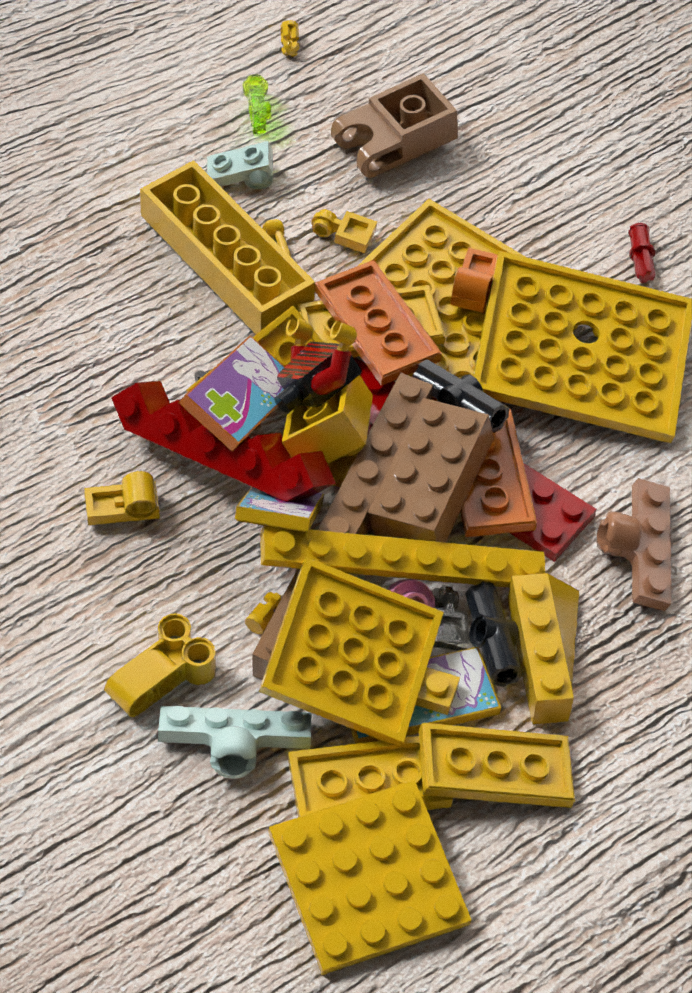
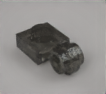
M446 585L435 588L432 592L435 598V607L433 608L444 613L433 647L456 651L467 649L470 645L467 613L456 611L459 605L458 591H454L451 586Z

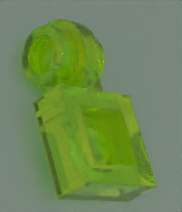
M253 74L248 76L243 82V93L248 99V113L253 134L266 133V120L271 119V105L269 100L264 101V97L268 93L267 81L261 75Z

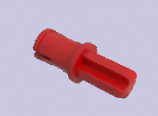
M635 223L628 230L631 241L629 256L634 261L636 277L641 283H647V281L654 280L656 276L653 261L656 251L654 246L651 245L649 226L645 223Z

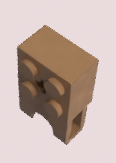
M422 73L370 97L368 104L338 117L332 124L331 137L343 149L362 146L357 153V168L365 177L371 178L458 139L457 110L427 76Z

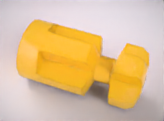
M286 20L280 25L281 43L284 46L281 48V51L285 56L295 57L300 49V45L297 42L299 40V25L296 21Z
M268 592L263 597L267 604L259 603L245 619L246 626L252 632L262 634L274 614L273 610L277 608L281 601V595L278 593Z

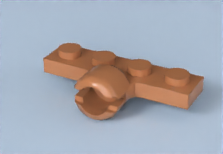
M638 478L632 485V516L614 511L608 512L606 518L601 520L598 527L596 543L603 553L626 558L631 562L633 603L666 611L672 604L670 487Z

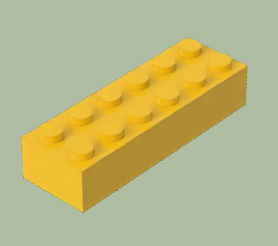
M194 160L140 188L141 216L255 334L264 329L291 306L297 309L298 303L314 301L315 281Z

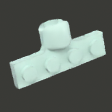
M161 706L158 742L209 745L211 747V767L225 778L237 779L246 776L255 768L256 750L258 748L310 749L312 713L263 711L257 709H222L217 707Z

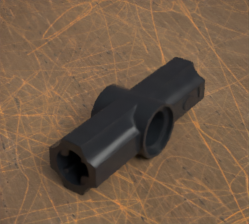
M428 359L421 362L413 374V378L433 385L432 397L436 398L438 402L488 414L493 433L502 429L504 422L509 417V407L485 394L479 381L472 375L468 374L458 378Z
M483 581L480 584L471 585L465 593L473 619L469 631L470 642L473 646L482 649L493 685L505 687L508 684L517 683L523 676L515 650L518 639V626L516 622L505 618L494 583Z

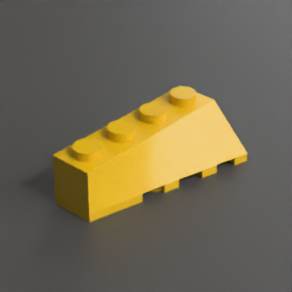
M548 573L512 576L507 601L511 620L516 622L518 626L516 646L523 672L522 677L532 725L568 722L574 700L572 680L579 590Z

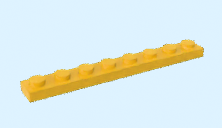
M263 526L260 531L261 565L300 569L305 558L308 557L351 574L472 585L486 581L494 583L495 587L510 588L512 576L546 573L544 552L320 530H309L305 533Z

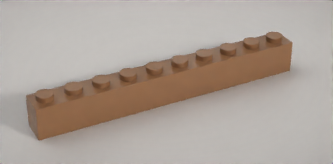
M400 373L367 435L366 445L358 452L318 530L367 534L371 526L368 510L422 399L432 400V384ZM300 569L296 570L252 654L253 676L263 680Z

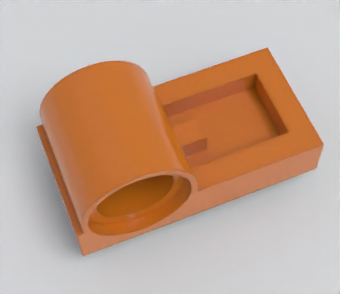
M468 247L463 265L458 268L450 305L481 313L484 312L490 293L497 254Z

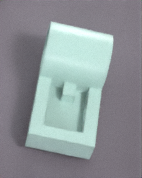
M269 141L207 156V174L219 186L244 181L250 188L265 189L273 183V149Z

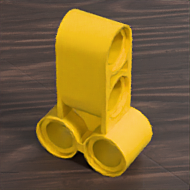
M177 613L168 614L159 621L158 641L111 675L105 684L104 690L130 717L138 716L185 680L195 685L209 683L216 674L215 646L206 638H192L191 624L185 616ZM180 636L178 639H171L169 637ZM199 659L205 660V661L202 662V663H195V662H193V661L199 660Z

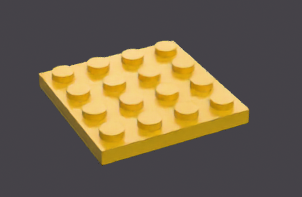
M306 557L300 568L259 692L400 747L406 737L444 612Z
M415 779L270 826L268 829L270 839L322 975L471 924L472 919Z

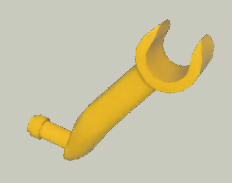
M279 219L266 221L262 229L271 238H276L277 244L291 257L284 237L282 221Z

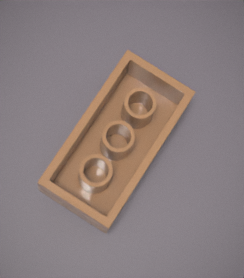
M426 398L422 399L368 510V516L375 536L446 543L494 440L488 414Z

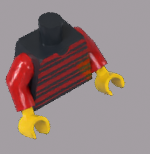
M298 319V321L289 320L286 326V334L296 339L295 346H291L290 362L277 375V380L284 390L274 400L277 406L287 414L298 405L319 407L362 373V370L348 350V347L357 338V332L354 327L336 321L331 328L330 338L339 342V344L310 341L305 346V342L309 341L313 335V327L302 319Z

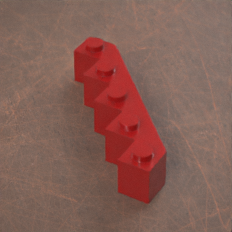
M161 381L137 382L111 397L124 430L285 502L309 498L336 484L322 451L299 453L291 458L282 443L283 437L281 433L257 435L252 439L248 436L232 452L180 405L181 399L170 403Z

